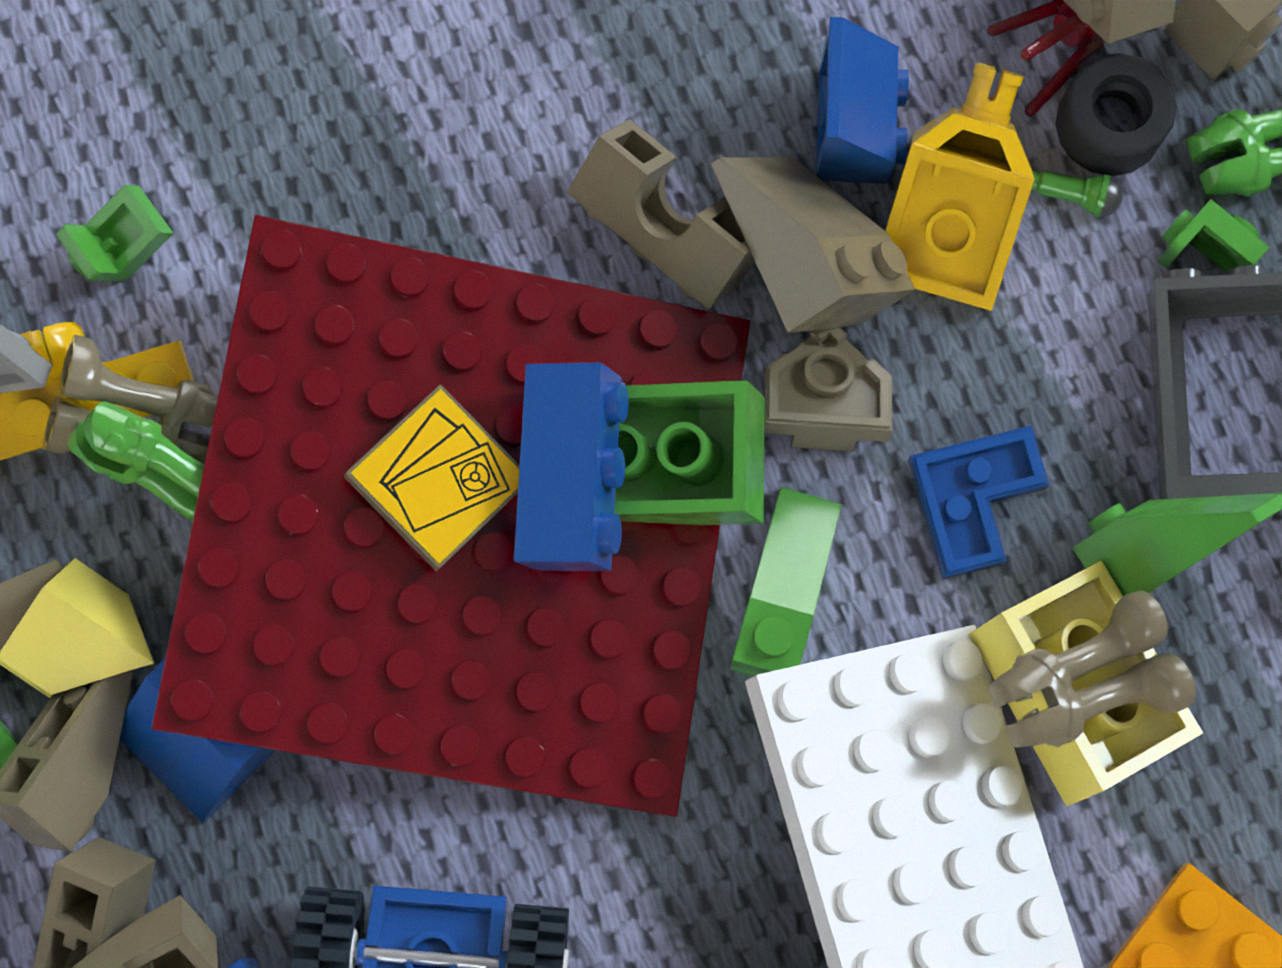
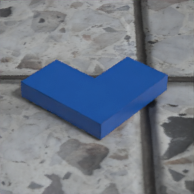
M1032 425L911 455L908 459L942 579L1004 564L1007 560L990 503L1043 490L1049 486Z

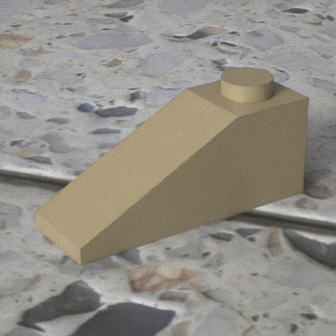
M134 670L52 695L1 768L0 818L32 846L71 852L77 842L82 840L91 830L94 824V816L108 797Z
M97 837L54 863L33 968H72L102 943L144 916L156 860L104 838Z

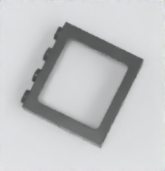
M1248 265L1232 268L1227 271V275L1201 276V271L1197 269L1183 268L1165 272L1162 275L1163 278H1154L1148 293L1160 499L1282 493V472L1192 475L1183 343V323L1188 319L1282 315V272L1266 273L1264 267Z

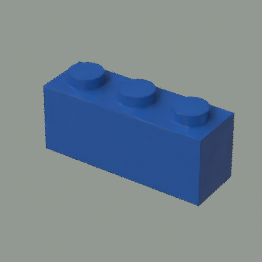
M603 363L526 364L514 562L535 570L611 571L612 554L618 553L622 538L621 521L618 514H614L616 488L622 486L625 477L624 454L622 449L618 448L619 422H624L627 418L629 400L626 385L621 382L622 377Z

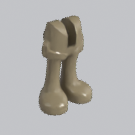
M73 335L62 368L60 380L61 395L79 400L105 401L159 416L158 424L162 426L161 434L183 452L205 464L210 436L184 430V423L186 421L212 429L218 395L214 394L209 385L191 380H182L174 388L123 377L112 372L101 363L99 349L91 338ZM56 397L47 420L43 450L57 454L71 451L68 447L70 433L86 419L92 410L87 409L77 401Z
M1141 590L1124 595L1115 605L1109 624L1101 633L1078 646L1057 654H1053L1047 649L1038 648L1028 651L1024 655H1019L1012 668L988 686L996 708L1013 701L1020 702L1033 698L1032 693L1041 690L1048 708L1041 711L1035 708L1025 714L1022 719L1005 726L1013 747L1021 748L1041 744L1060 747L1063 744L1076 740L1082 734L1085 721L1113 708L1131 703H1145L1152 708L1166 713H1178L1194 703L1196 687L1191 671L1178 656L1171 653L1154 655L1135 664L1119 675L1076 691L1072 688V681L1113 661L1153 649L1164 642L1168 633L1167 620L1160 604L1152 595Z

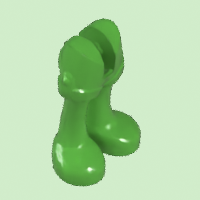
M1282 109L1250 116L1244 110H1233L1216 116L1211 125L1194 133L1185 141L1194 163H1201L1237 151L1241 154L1239 157L1214 165L1199 175V180L1206 196L1230 194L1250 196L1262 193L1270 188L1271 178L1282 175V147L1269 149L1265 145L1267 142L1282 137Z
M103 401L70 433L68 447L89 469L99 474H106L110 479L124 485L133 482L139 484L193 522L204 463L183 452L161 434L162 426L150 418L140 417L118 405Z

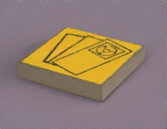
M440 384L345 473L344 478L437 572L518 493L520 465Z

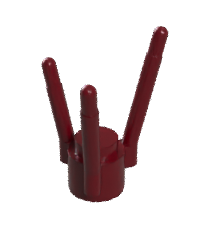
M1053 0L1008 17L1005 20L990 25L987 29L988 35L997 36L1056 15L1053 21L1054 28L1023 48L1020 53L1021 58L1029 60L1060 40L1069 47L1078 46L1074 54L1025 107L1024 112L1028 117L1034 116L1089 56L1104 47L1103 39L1087 23L1082 22L1078 15L1063 0Z

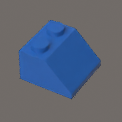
M830 17L819 66L816 176L823 181L889 184L895 164L904 165L906 159L907 128L897 127V107H906L909 72L905 69H898L899 47L843 17Z
M164 658L145 677L125 710L120 740L202 823H205L276 750L151 730L165 663Z

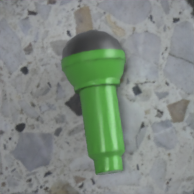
M1046 170L1042 172L1033 171L1035 180L1032 190H1036L1041 195L1080 203V207H1084L1096 217H1107L1114 214L1120 208L1123 201L1122 186L1117 179L1110 175L1104 174L1087 177L1086 180Z

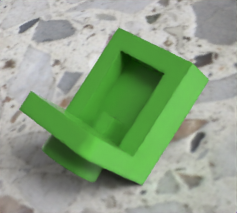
M125 184L86 225L65 224L56 233L68 251L67 258L72 267L91 281H125L174 234L139 186Z
M1210 199L1196 216L1185 209L1167 229L1161 238L1169 244V247L1157 262L1167 269L1183 250L1191 244L1227 274L1228 270L1235 267L1255 265L1270 247L1260 240L1258 231L1250 222L1240 216L1230 215Z

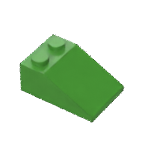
M747 380L626 386L629 400L628 414L624 422H619L618 448L622 449L625 459V477L622 486L616 488L614 514H618L620 521L686 525L763 524L765 397Z

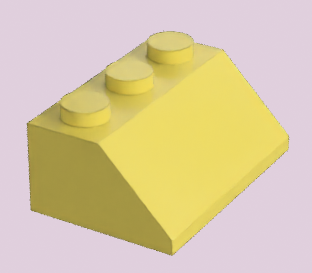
M1100 561L1000 613L968 635L980 650L985 665L993 679L996 680L1012 668L1019 655H1024L1028 651L1043 648L1053 654H1057L1095 637L1109 624L1113 609L1123 596L1104 563ZM1153 648L1138 655L1113 661L1072 681V688L1076 691L1127 671L1135 664L1157 654ZM1041 690L1032 693L1033 698L1008 703L1017 721L1035 708H1038L1039 711L1048 708ZM1131 703L1113 708L1085 721L1082 734L1070 743L1063 744L1060 747L1047 744L1032 747L1067 807L1105 791L1203 734L1189 708L1178 713H1166L1152 708L1145 703Z

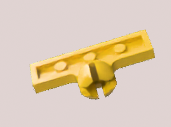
M62 322L43 327V334L40 330L19 334L29 341L30 348L53 366L45 387L0 394V460L43 448L47 420L56 397L77 401L90 410H93L101 402L74 399L63 396L60 393L61 373L69 343L73 335L85 337L82 327L75 322ZM181 340L108 362L101 361L112 372L145 383L176 388L182 380L194 381ZM120 406L140 417L153 415L136 409Z

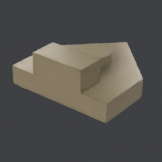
M840 327L813 330L811 336L789 354H782L766 367L763 396L765 397L764 433L791 435V447L854 452L857 440L889 442L892 434V375L874 359L869 361L846 340L847 334Z

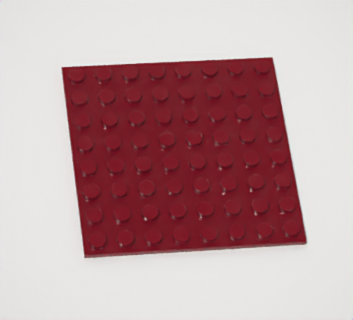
M255 214L151 730L677 817L720 525L621 521V545L618 553L612 554L611 571L535 570L514 562L517 493L436 572L344 478V475L440 384L520 465L526 364L603 363L621 376V382L626 386L742 381L751 320Z

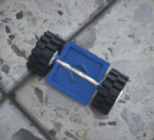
M373 885L365 940L362 939L365 921H363L365 903H363L364 895L362 891L306 887L304 895H302L300 900V911L297 912L296 933H293L292 941L294 950L293 956L290 959V968H568L569 908L515 904L510 928L509 951H502L507 896Z

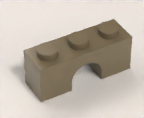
M628 119L598 137L567 193L584 206L586 213L591 218L606 224L629 243L636 255L643 260L652 262L674 280L686 296L699 301L706 308L711 309L740 285L755 262L725 196L698 213L693 220L682 217L671 207L665 194L664 185L666 175L677 157L632 120Z

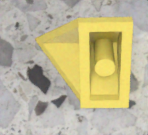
M76 558L41 589L0 651L1 666L48 698L66 690L154 663L129 594Z

